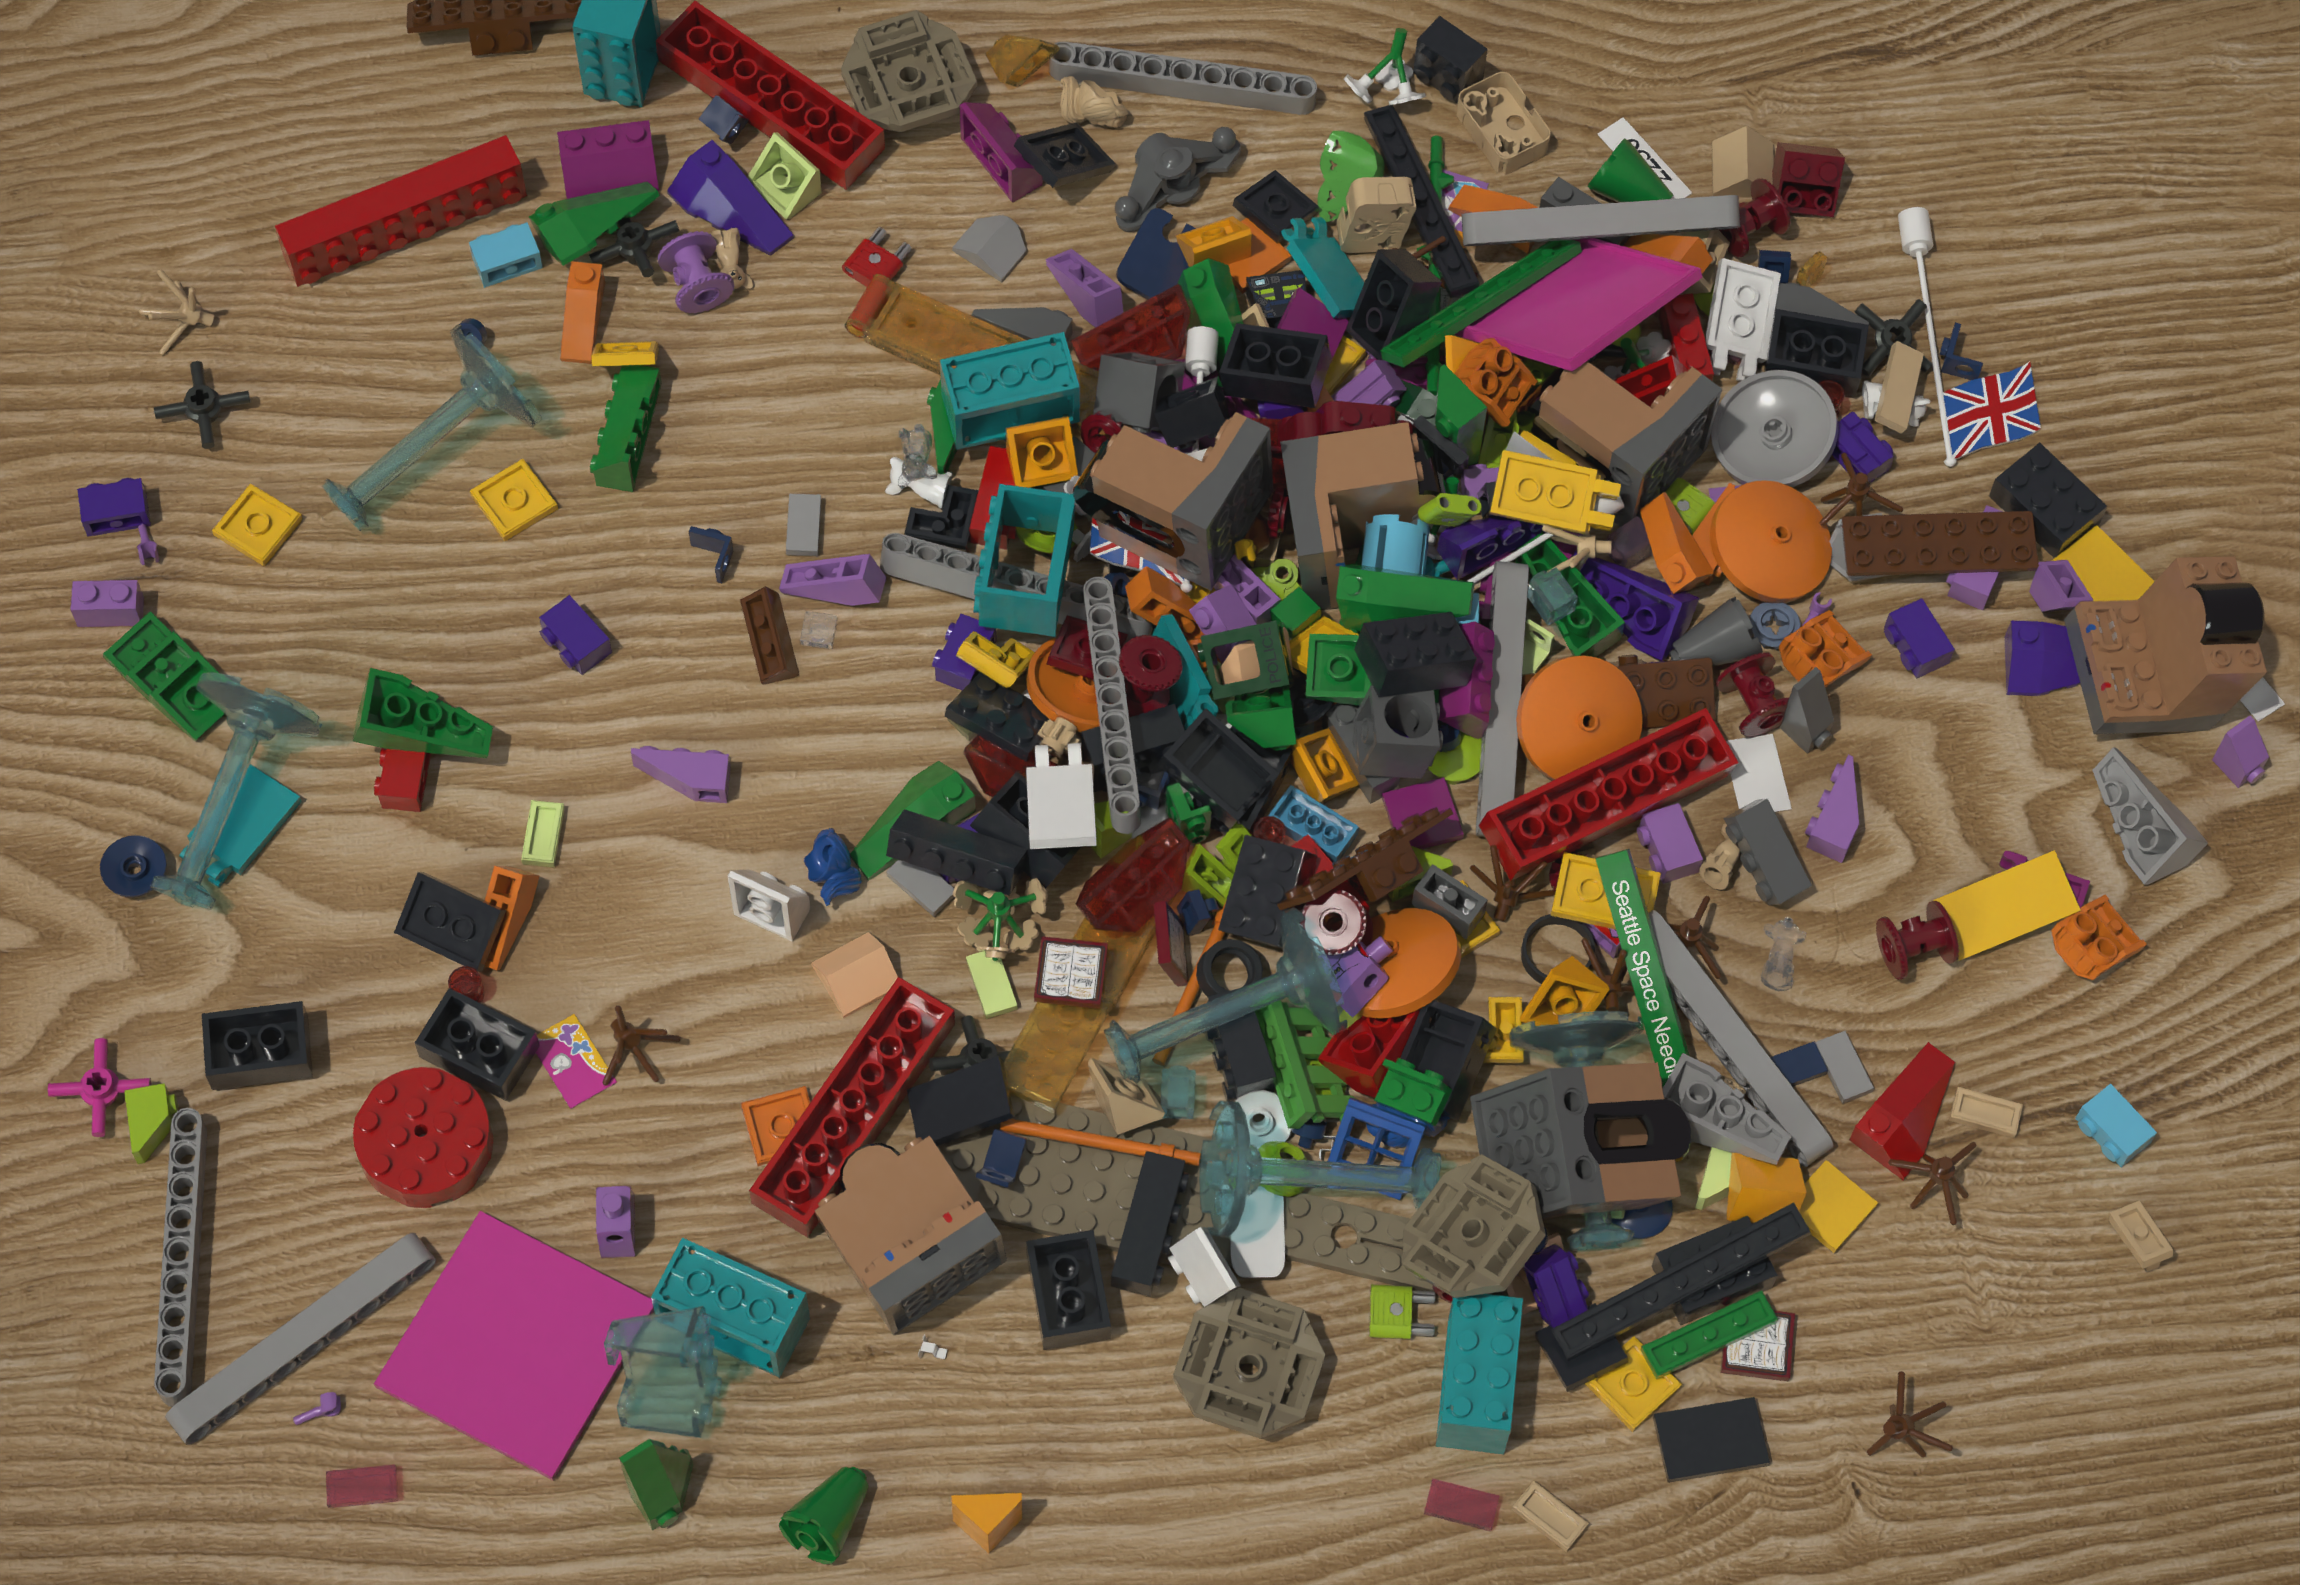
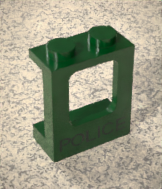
M1281 619L1200 636L1202 643L1197 645L1198 654L1201 662H1206L1208 675L1205 676L1212 687L1209 694H1213L1214 700L1294 683ZM1252 640L1255 644L1260 667L1259 677L1223 685L1215 647Z

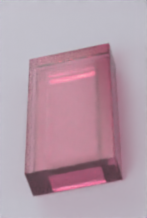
M396 1465L326 1471L328 1508L398 1501Z
M1432 1478L1424 1514L1491 1532L1500 1496Z

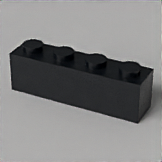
M904 809L890 829L886 856L1010 896L1023 876L1027 849Z
M1146 1151L1112 1271L1111 1287L1150 1297L1153 1286L1160 1287L1164 1273V1267L1159 1266L1162 1254L1169 1255L1173 1236L1168 1235L1171 1223L1177 1225L1181 1204L1176 1202L1179 1192L1186 1193L1190 1177L1189 1173H1185V1160Z

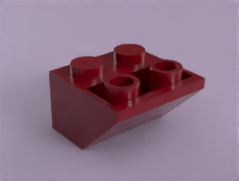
M1778 142L1772 170V185L1782 195L1788 211L1834 217L1845 157L1835 148Z

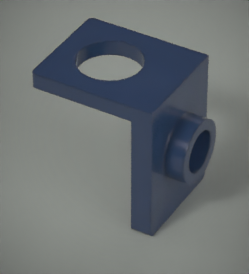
M715 95L699 117L702 123L720 136L719 139L729 144L734 142L749 121L748 118L717 95Z
M1955 322L1950 338L1944 337L1939 355L1945 356L1941 372L1968 380L1978 379L1983 366L1982 362L1953 355L1961 327L1960 323ZM1965 365L1972 368L1973 371H1963L1957 366Z
M691 526L689 530L691 546L720 554L715 567L717 582L722 584L734 552L732 537L723 535V533L716 529L709 528L704 530Z
M1164 772L1157 790L1137 783L1141 808L1147 806L1155 810L1159 809L1167 786L1172 778L1167 772Z
M996 1128L993 1131L983 1168L977 1172L976 1178L1008 1188L1015 1181L1027 1138Z

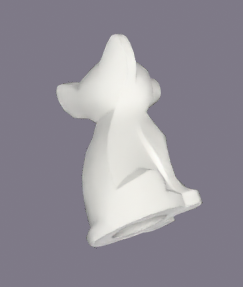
M1863 382L1864 417L1867 419H1873L1874 415H1876L1883 384ZM1921 395L1914 396L1908 422L1910 426H1919V419L1925 415L1926 404L1930 403V399H1924Z
M892 457L890 459L892 466L890 471L891 483L885 490L887 494H898L903 488L909 486L920 497L937 505L939 509H943L947 488L950 485L953 473L938 474L929 470H915L911 464L904 462L900 458Z

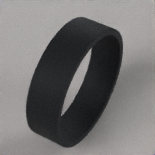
M1549 914L1540 917L1529 926L1522 942L1521 960L1526 972L1535 981L1542 984L1547 975L1539 971L1528 957L1526 943L1529 937L1536 930L1544 926L1564 925L1574 929L1583 938H1586L1595 954L1593 936L1582 922L1555 917ZM1589 960L1585 967L1590 970L1592 964Z

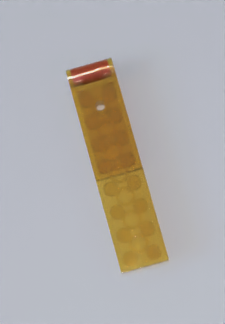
M881 274L873 276L845 323V328L849 333L858 338H865L866 343L940 376L941 359L1026 340L891 281ZM1072 360L1080 386V422L1070 424V427L1080 431L1084 419L1090 414H1094L1099 372Z
M1129 842L1125 843L1072 939L1108 943L1101 1008L1037 1002L1003 1063L1011 1094L1054 1114L1111 1008H1115L1156 933L1155 903L1166 901L1171 906L1176 897V892L1181 887L1183 867ZM1131 908V909H1133L1134 911H1132V912H1127V911H1125V909Z

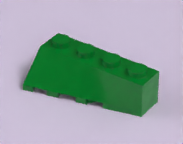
M622 365L620 373L614 374L612 381L613 400H608L606 403L605 428L600 427L597 445L600 446L598 455L593 454L590 464V473L594 474L596 486L628 492L634 491L662 385L659 368L643 365Z
M1542 531L1540 534L1535 536L1533 539L1528 541L1523 546L1527 545L1528 543L1532 542L1533 540H1535L1536 538L1540 537L1545 533ZM1547 539L1516 559V563L1528 564V581L1543 598L1572 655L1597 657L1622 639L1625 621L1576 567L1571 568L1569 566L1547 579L1542 578L1543 573L1568 560L1550 539Z

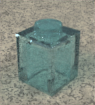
M1557 567L1549 572L1541 571L1537 573L1529 582L1527 597L1548 626L1575 611L1578 596Z
M1181 1065L1162 1069L1161 1107L1165 1112L1163 1118L1194 1119L1196 1070H1189L1188 1067Z

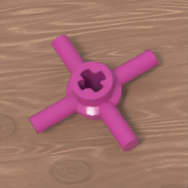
M105 1038L94 1040V1066L83 1075L80 1082L48 1084L49 1097L81 1095L82 1099L92 1106V1136L94 1137L105 1136L106 1107L114 1103L119 1093H125L124 1090L152 1085L151 1078L119 1080L113 1071L107 1069L108 1040Z

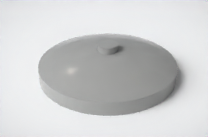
M1787 370L1765 371L1742 380L1721 400L1711 432L1712 444L1724 470L1739 483L1746 484L1753 481L1766 480L1795 487L1816 475L1830 459L1838 438V418L1833 403L1826 391L1811 378Z

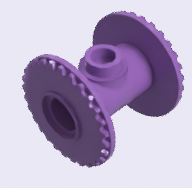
M695 231L685 233L666 243V246L662 247L663 249L658 254L659 266L664 271L673 272L675 283L678 286H683L675 298L676 305L681 311L688 312L689 314L709 311L721 305L733 293L732 291H734L735 286L732 277L726 273H712L708 267L707 260L713 255L717 246L715 238L708 232Z

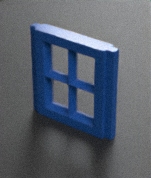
M1350 1097L1324 1172L1400 1200L1426 1125ZM1355 1119L1379 1128L1373 1144L1349 1136ZM1385 1130L1409 1139L1403 1155L1379 1147ZM1347 1142L1371 1151L1365 1167L1341 1159ZM1377 1153L1401 1162L1395 1178L1371 1170Z

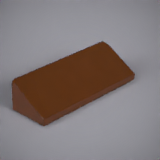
M765 586L740 599L761 684L765 685L799 676L778 592Z

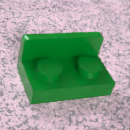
M1180 783L1167 786L1165 812L1179 846L1186 843L1194 845L1202 842L1210 835L1212 813L1210 806L1206 805L1194 810L1189 792L1183 793Z
M1397 1058L1396 1063L1385 1059L1382 1065L1388 1071L1374 1101L1436 1127L1452 1092V1089L1443 1083L1444 1077L1426 1069L1424 1074L1415 1070L1416 1066L1401 1058Z

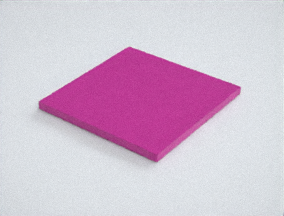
M1596 238L1573 239L1580 242L1581 253L1454 335L1479 343L1485 339L1494 338L1501 347H1507L1511 353L1565 370L1574 371L1703 278L1701 268Z
M479 1211L377 1377L374 1386L537 1473L554 1480L654 1312L652 1300Z

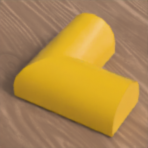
M973 631L961 644L956 657L1001 686L1008 688L1029 667L1030 660L1035 652L1013 638H1010L1000 648L979 633Z
M1488 997V1022L1496 1027L1497 1030L1483 1063H1523V1024L1520 1021L1522 997Z

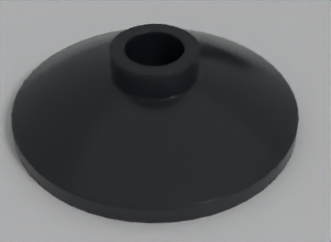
M1306 679L1289 689L1294 728L1315 722L1333 704V702L1306 698Z

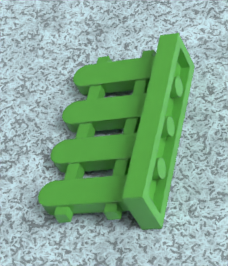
M1268 995L1254 1010L1276 1075L1275 1088L1288 1129L1301 1128L1311 1117L1313 1123H1320L1324 1120V1117L1340 1118V1121H1342L1349 1098H1356L1344 1095L1342 1088L1347 1084L1324 1065H1307L1305 1060L1318 1059L1332 1037H1325L1323 1031L1332 1023L1330 1013L1325 1009L1316 1008L1315 1003H1307L1304 1008L1288 1007L1287 1002H1281L1279 995ZM1296 1030H1311L1313 1037L1298 1036ZM1315 1088H1330L1332 1095H1317Z

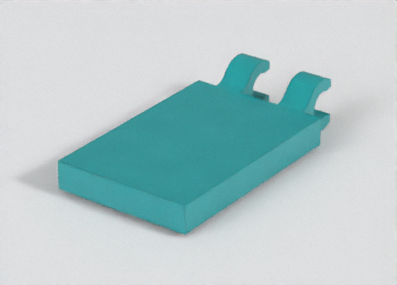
M1312 217L1311 221L1315 226V231L1313 228H1307L1302 218H1292L1290 222L1294 226V231L1292 229H1283L1281 231L1283 238L1290 243L1286 247L1332 317L1334 319L1350 318L1365 282L1346 254L1341 251L1334 237L1328 238L1327 223L1322 217Z
M1173 614L1162 615L1152 636H1157L1170 642L1181 656L1182 673L1177 683L1169 688L1170 700L1168 705L1175 704L1184 730H1186L1205 708L1216 717L1218 706L1209 696L1212 687Z
M248 763L188 834V840L192 844L187 845L179 856L184 859L182 864L193 871L200 864L204 856L209 854L218 861L213 862L207 868L205 874L209 876L208 881L219 888L232 871L241 875L301 804L300 796Z

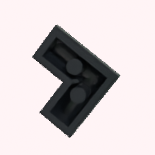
M948 485L942 512L911 507L904 535L966 551L970 537L969 528L979 490Z

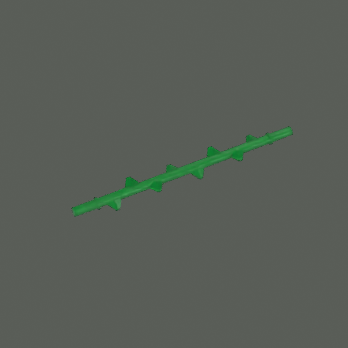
M1435 135L1431 137L1428 167L1430 169V182L1442 205V189L1454 183V176L1442 172L1444 168V162L1442 161L1443 138ZM1425 245L1417 248V251L1425 247ZM1429 253L1421 256L1429 261V270L1441 279ZM1441 287L1428 315V319L1441 311ZM1440 344L1424 354L1427 357V363L1425 364V369L1427 370V391L1437 396L1439 369L1442 366L1440 363Z

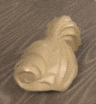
M1073 76L1061 79V84L1063 85L1060 102L1061 115L1067 122L1081 124L1088 120L1093 125H1106L1115 128L1123 125L1128 116V111L1124 105L1119 104L1115 92H1105L1100 86L1090 80H1083L1079 86Z

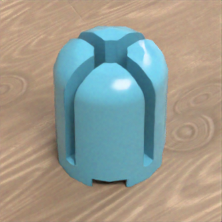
M1393 514L1373 516L1372 523L1366 522L1361 565L1425 575L1430 533L1429 525L1420 519L1417 520V525L1399 521V515Z

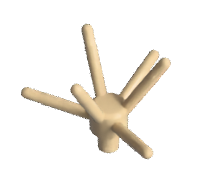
M158 270L157 274L181 300L179 311L140 309L139 313L141 315H148L149 319H178L182 322L161 348L160 354L164 355L189 324L195 326L199 322L211 326L214 314L202 311L201 305L196 304L194 288H189L188 299L179 281L173 282L163 270Z
M1544 525L1542 530L1545 533L1548 532L1554 535L1549 539L1576 545L1577 555L1543 573L1542 578L1547 579L1569 566L1571 568L1576 567L1580 572L1588 558H1595V553H1611L1612 541H1596V536H1590L1587 531H1585L1583 536L1578 537Z

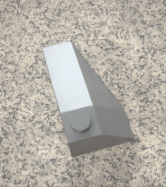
M2113 747L2093 769L2105 805H2109L2115 822L2112 824L2114 831L2120 835L2125 850L2122 852L2125 861L2143 884L2149 885L2187 866L2208 844L2192 822L2117 748Z
M1682 1053L1663 1087L1664 1099L1655 1101L1649 1124L1678 1138L1732 1153H1740L1746 1157L1777 1165L1791 1139V1135L1765 1112L1756 1110L1744 1099V1094L1737 1088L1733 1090L1721 1079V1074L1716 1069Z

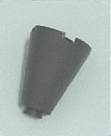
M1733 597L1672 643L1674 650L1669 652L1672 660L1709 657L1712 659V667L1740 661L1748 656L1763 653L1758 637L1753 639V626L1740 601Z

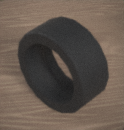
M1226 939L1218 941L1203 953L1197 964L1196 977L1200 989L1207 998L1229 991L1219 986L1213 978L1211 971L1215 958L1226 953L1238 957L1245 965L1248 978L1243 987L1247 986L1249 995L1257 990L1262 981L1263 967L1259 955L1250 945L1241 940Z

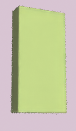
M531 800L521 857L522 864L555 868L565 810L564 803Z
M986 951L966 956V962L985 1018L988 1019L1018 1010L1002 959L993 961L992 958H986Z

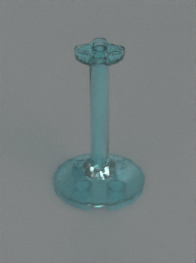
M457 324L450 330V335L464 369L460 376V383L463 388L346 487L330 479H326L325 484L322 485L330 500L359 531L369 528L364 506L479 407L486 411H494L498 408L532 428L542 421L541 415L531 400H526L520 391L512 385L516 381L472 333L465 337L461 331L462 326L460 324Z
M214 672L202 673L196 689L204 698L227 715V724L234 732V735L177 874L154 876L150 886L151 889L173 898L180 904L188 907L199 906L212 910L216 899L201 883L258 743L270 741L275 735L305 738L317 737L322 726L321 723L317 725L319 716L300 702L267 687L264 694L255 692L240 685L242 678Z
M1294 907L1280 915L1283 956L1276 963L1275 974L1131 1035L1114 1020L1110 1021V1028L1105 1029L1104 1034L1115 1056L1123 1079L1128 1078L1136 1084L1139 1083L1141 1059L1284 998H1287L1295 1005H1305L1325 1030L1333 1036L1345 1031L1348 1027L1347 1020L1340 1022L1337 1010L1338 1006L1344 1004L1341 990L1318 937L1309 939L1307 932L1299 924L1306 920L1304 915Z
M1594 1011L1558 1015L1559 1024L1535 1026V1021H1531L1511 1029L1509 1033L1510 1046L1519 1051L1550 1056L1562 1068L1594 1066L1602 1061L1606 1050L1641 1035L1644 1030L1643 1018L1637 1016V1022L1628 1021L1627 1012ZM1593 1103L1596 1156L1598 1164L1601 1165L1602 1158ZM1611 1211L1584 1213L1585 1227L1567 1238L1571 1251L1615 1249L1622 1247V1243L1633 1241L1634 1231L1613 1224Z
M1219 1101L1212 1109L1209 1117L1210 1120H1217L1212 1140H1203L1199 1175L1200 1204L1202 1212L1211 1214L1214 1227L1207 1228L1210 1235L1230 1237L1237 1229L1244 1212L1247 1197L1254 1194L1260 1184L1411 1194L1417 1211L1439 1181L1441 1155L1440 1153L1432 1152L1431 1148H1422L1416 1157L1413 1167L1261 1157L1258 1148L1251 1144L1246 1115L1240 1103Z

